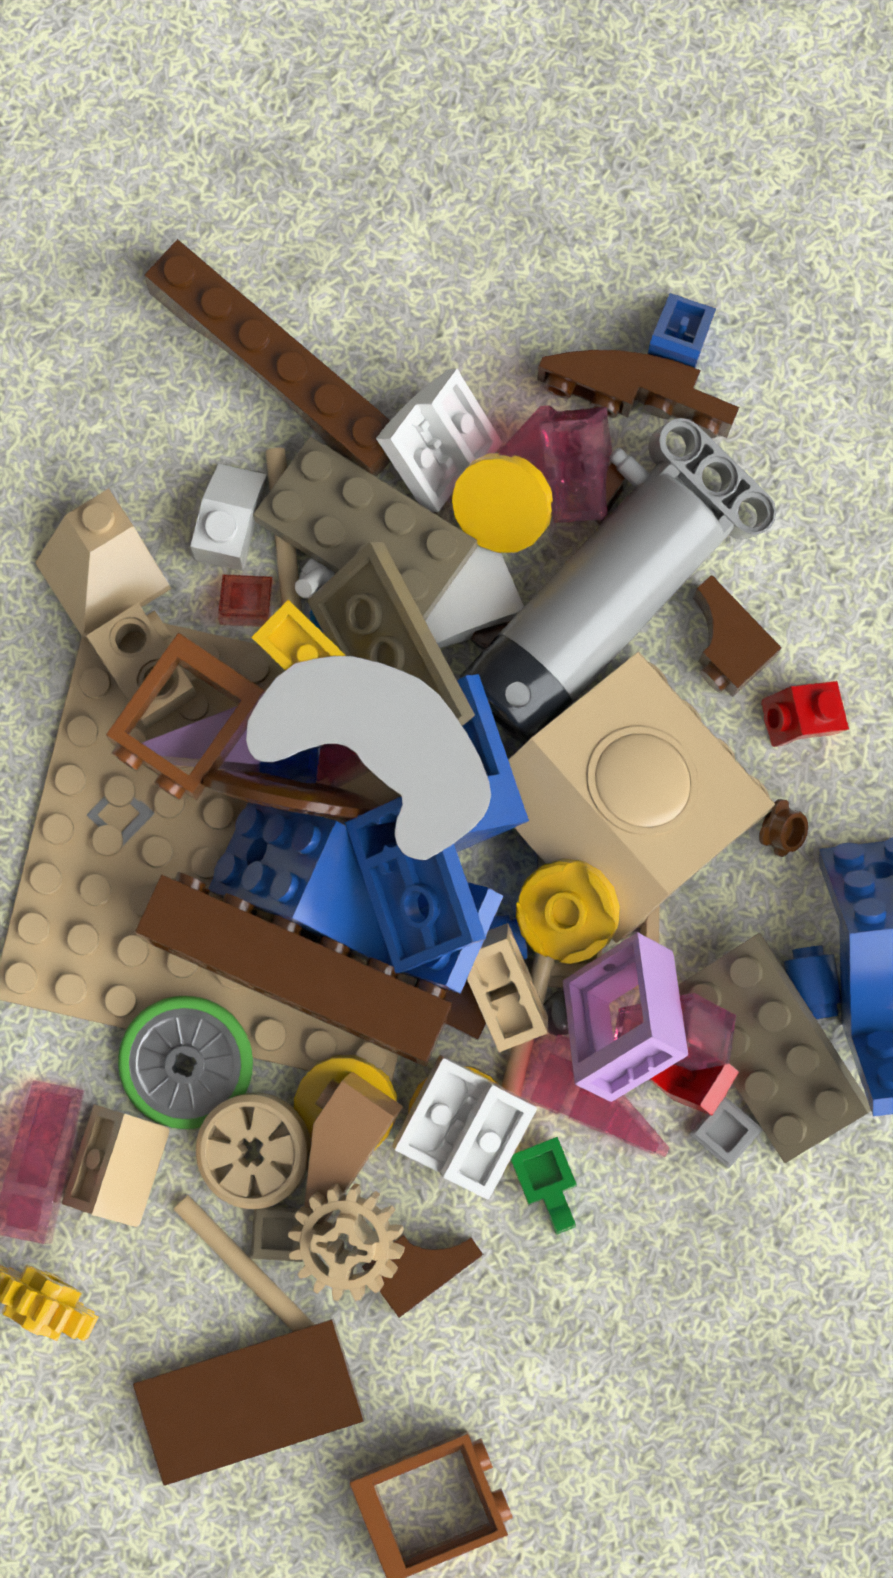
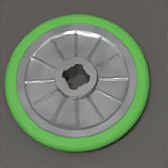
M175 996L148 1006L130 1023L120 1044L118 1069L122 1086L128 1098L146 1117L171 1128L195 1129L201 1127L208 1114L219 1104L232 1097L246 1093L252 1077L253 1056L249 1039L243 1027L225 1008L200 997ZM179 1053L196 1059L192 1072L175 1066Z

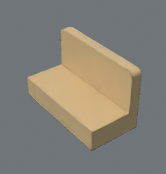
M94 1104L61 1204L98 1217L134 1227L139 1226L169 1136V1128Z

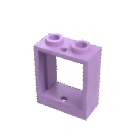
M637 932L563 980L575 1085L612 1102L688 1056L674 954L670 949ZM639 985L644 1023L614 1041L609 1003Z

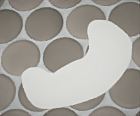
M330 656L295 663L275 678L248 719L246 736L248 750L259 761H278L300 751L323 744H341L356 752L362 763L387 786L402 795L403 806L396 821L395 838L400 850L408 857L427 860L443 851L471 831L484 817L489 807L491 791L488 777L480 756L454 713L441 696L422 680L388 665L353 656Z

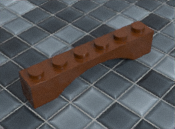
M177 239L144 274L149 293L188 327L218 345L255 374L300 415L332 450L375 477L391 462L376 439L391 420L180 240Z

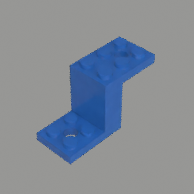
M479 674L464 676L457 680L475 714L462 727L480 756L490 784L491 798L489 807L478 824L443 851L427 860H419L405 855L398 847L395 838L396 821L403 806L402 796L345 822L395 973L411 970L486 939L457 852L529 821ZM420 893L425 895L429 903L427 918L420 913L418 908Z
M248 802L236 820L234 834L224 855L215 866L214 877L208 888L210 892L224 898L225 893L231 894L251 903L255 909L288 919L320 938L325 936L349 947L350 953L368 962L369 957L393 966L347 827L329 818L285 811ZM467 882L486 936L503 895L488 887ZM420 893L418 908L420 913L427 918L429 903L425 895ZM484 940L400 973L461 993Z
M893 837L880 842L863 844L847 842L836 847L819 849L820 869L839 920L841 1023L873 1117L893 1114Z

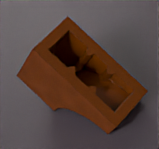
M711 575L696 589L693 596L694 601L704 614L709 634L708 647L702 652L698 660L703 666L700 674L715 691L721 693L725 689L734 697L777 657L782 647Z
M403 1235L396 1241L393 1240L394 1243L405 1247L403 1255L400 1259H390L396 1264L398 1269L392 1278L382 1276L384 1285L380 1293L398 1318H400L484 1254L471 1237L451 1247L428 1249L410 1243L406 1236ZM371 1260L370 1263H365L362 1266L363 1270L370 1269L376 1261Z

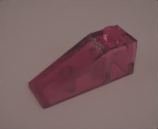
M557 1034L554 1042L544 1038L521 1092V1098L659 1158L666 1157L669 1146L625 1095L610 1102L575 1085L569 1038Z
M33 1080L0 1196L1 1236L41 1244H52L85 1090Z

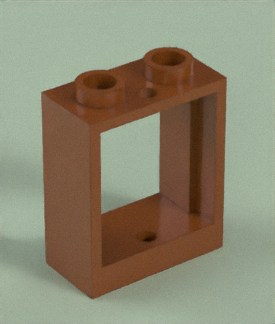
M178 632L107 732L106 736L116 746L111 754L135 771L143 764L159 776L154 783L174 798L180 800L185 793L197 801L206 788L201 784L204 775L221 767L246 731L248 719L265 691ZM178 665L238 704L189 775L129 735Z
M466 1430L350 1479V1486L386 1578H407L508 1535L504 1522L513 1519L502 1488L492 1492L484 1472L492 1469L493 1466L482 1438L472 1442ZM461 1450L489 1523L404 1558L376 1485Z

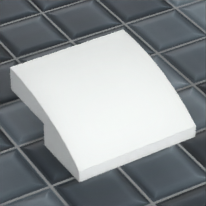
M448 369L424 387L392 418L376 438L417 502L431 512L440 511L454 491L456 480L472 461L488 453H496L503 443L457 369Z
M477 544V549L425 620L439 648L470 640L475 631L510 622L524 607L502 554L480 547Z
M440 1054L398 1132L392 1147L395 1151L439 1172L443 1178L489 1200L537 1107L511 1091Z

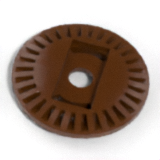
M215 770L204 775L201 782L205 787L243 801L322 817L353 819L380 806L363 795L335 786L256 771Z

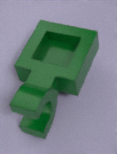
M558 1137L513 1154L510 1160L528 1206L543 1200L556 1235L575 1228L576 1223L563 1192L577 1187V1184Z

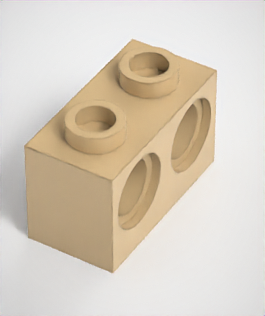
M136 603L86 635V637L129 702L168 648L164 640L171 637L155 610L146 615L139 603ZM130 632H140L146 636L144 647L136 653H125L120 650L122 638ZM178 665L171 675L174 678L171 690L164 695L156 696L140 720L145 728H149L197 697L191 682L198 679V677Z
M506 923L489 930L467 980L498 1052L547 1034L548 1015L509 924Z

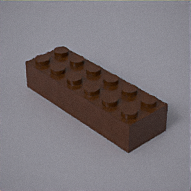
M177 872L173 880L161 874L135 930V933L144 942L421 1066L427 1067L452 1009V1003L444 1000L446 990L422 979H417L415 986L398 980L399 974L395 973L393 966L369 957L366 965L350 958L352 953L349 952V947L328 937L321 936L318 944L303 937L304 932L301 930L302 927L281 916L273 914L270 922L256 916L257 911L253 909L254 905L231 894L225 893L222 901L209 896L210 890L205 888L206 884L189 875Z

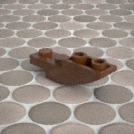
M621 350L572 351L542 357L538 367L537 380L544 383L543 387L546 391L565 399H569L571 395L590 402L589 407L592 410L610 418H616L617 414L628 418L636 400L644 403L643 409L653 416L670 419L672 415L677 418L689 419L697 424L710 438H716L717 434L727 438L740 408L695 389L701 370L674 360L649 354Z

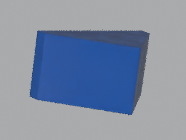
M669 293L652 335L647 354L674 360L696 368L716 308Z

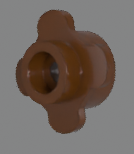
M778 799L774 802L775 805L772 807V811L763 820L762 828L759 832V841L762 845L772 846L776 856L784 857L789 852L798 850L805 842L808 834V820L801 811L791 810L787 800Z

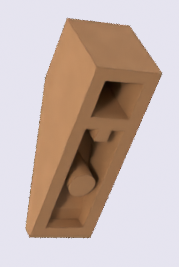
M350 1072L341 1083L333 1078L315 1103L323 1110L313 1124L304 1207L312 1209L309 1199L317 1191L327 1199L328 1190L333 1184H338L343 1195H345L403 1108L402 1105L354 1072ZM333 1211L319 1218L316 1224L321 1225L327 1222Z

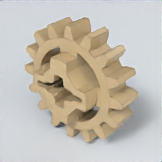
M355 1183L347 1195H343L338 1184H333L329 1188L327 1199L318 1191L314 1193L309 1199L312 1209L302 1206L294 1216L302 1225L293 1226L288 1233L290 1239L300 1242L289 1253L290 1259H303L305 1265L297 1274L298 1277L302 1279L312 1274L317 1279L313 1291L318 1294L326 1285L332 1287V1296L335 1301H339L345 1290H350L355 1301L361 1300L365 1294V1285L374 1293L379 1292L384 1285L382 1276L392 1278L398 1269L396 1264L390 1259H400L405 1249L404 1246L393 1242L404 1231L403 1225H390L388 1221L395 1211L393 1205L380 1210L376 1206L380 1193L375 1191L367 1199L360 1197V1184ZM340 1210V1214L334 1223L324 1222L321 1225L316 1224L323 1215L331 1211ZM363 1216L371 1222L376 1231L370 1228ZM342 1233L349 1235V1244L354 1246L351 1251L345 1250L344 1241L338 1239ZM318 1254H320V1255L322 1256V1258L325 1260V1262L327 1263V1265H325V1264L323 1263V1261L320 1259V1257L318 1256ZM371 1260L376 1261L370 1269L362 1273L353 1274V1269L359 1262L370 1263Z

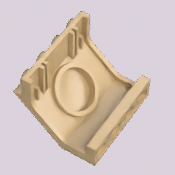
M639 651L535 734L508 760L529 819L528 822L515 827V829L545 863L564 858L581 860L602 871L614 886L620 905L619 924L612 937L615 943L634 931L673 892L735 839L760 822L772 811L771 809L775 805L764 785L744 770L736 761L730 747L710 732L701 722V717L696 709L676 694L667 684V679L662 671L654 664L648 662Z

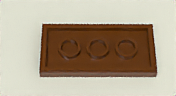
M334 1318L133 1384L163 1486L365 1421Z

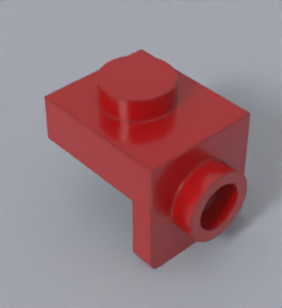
M837 681L790 686L763 698L761 701L764 723L773 747L784 746L798 739L836 735L849 730Z
M687 1044L688 1056L650 1078L649 1081L673 1101L713 1116L719 1104L726 1097L730 1086L739 1072L728 1062L696 1051Z

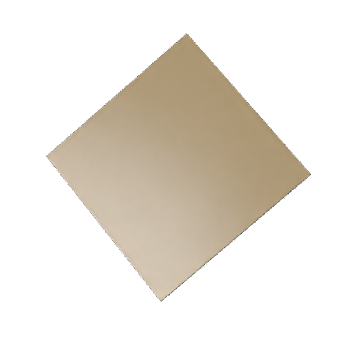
M164 623L171 637L164 640L167 647L179 632L262 688L265 692L275 678L285 671L259 644ZM140 632L126 634L120 642V650L125 653L140 651L145 645L146 636ZM81 637L0 959V1000L127 1029L141 1011L155 1002L175 996L200 997L222 1006L238 1020L247 1034L254 1059L310 1071L318 1062L332 1056L357 1055L380 1068L389 1076L392 1083L398 1059L397 1054L144 942L135 933L161 874L174 880L177 872H181L205 883V888H209L214 877L215 866L224 855L234 834L236 820L248 802L219 793L208 787L204 789L197 801L185 793L178 800L154 783L159 776L143 764L135 771L113 756L111 753L116 746L110 742L106 734L129 702L89 641L85 642L83 637ZM170 676L157 696L164 695L171 690L174 683L172 676ZM198 678L191 682L197 697L147 729L139 720L129 735L143 743L236 707L238 704ZM323 744L306 749L305 755L297 757L299 762L297 766L276 774L349 790L371 799L380 806L402 796L370 771L362 763L356 752L341 744ZM174 765L188 775L194 769L191 766ZM269 769L261 771L263 773H270ZM105 796L109 803L98 816L107 825L98 827L87 814ZM135 797L139 802L141 800L154 812V815L123 846L121 832L140 814L130 804ZM325 817L332 820H336L345 826V822L351 820L343 818ZM212 892L209 893V896L221 901L223 900L222 897ZM253 908L257 911V917L268 922L271 921L273 914ZM301 929L304 932V938L318 944L320 937ZM351 954V959L356 960L365 965L367 964L366 961ZM398 973V980L412 986L415 985L416 978Z

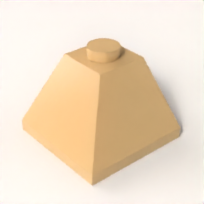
M109 488L66 514L35 562L85 642L89 641L86 635L136 603H139L142 608L171 590L163 573Z

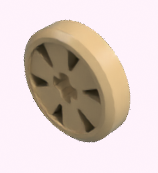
M244 1093L222 1102L205 1118L196 1141L197 1165L206 1185L221 1200L239 1208H266L290 1196L305 1179L309 1168L311 1138L302 1117L286 1101L267 1093ZM245 1139L249 1143L256 1139L263 1143L260 1149V1153L264 1157L263 1162L258 1158L251 1162L247 1161L244 1157L248 1151L246 1145L243 1144Z

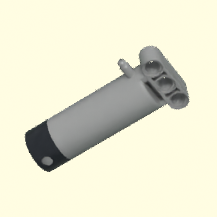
M684 418L671 420L652 434L649 439L648 450L656 466L649 473L621 448H616L610 454L609 460L635 489L460 675V678L468 675L479 674L496 725L520 743L525 744L535 734L568 709L728 535L740 540L752 538L767 531L774 523L776 507L772 498L691 420ZM669 432L677 433L684 439L686 449L682 457L675 456L668 450L666 436ZM705 467L713 468L719 473L722 483L718 492H713L704 485L702 473ZM742 502L749 503L756 510L757 521L754 527L746 526L739 519L738 510Z

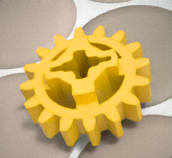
M26 1264L22 1273L14 1268L0 1265V1302L5 1304L1 1311L3 1315L20 1324L22 1328L36 1335L40 1334L49 1337L55 1341H58L61 1333L73 1339L78 1338L82 1341L88 1339L99 1316L95 1315L93 1310L83 1306L84 1304L79 1301L82 1295L80 1290L72 1287L63 1281L62 1278Z

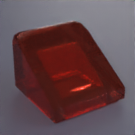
M222 574L218 608L220 625L262 627L271 617L273 577Z

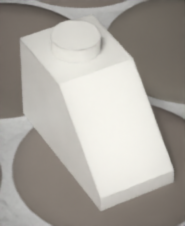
M218 463L202 498L190 545L195 560L244 571L256 524L253 514L261 504L267 474Z

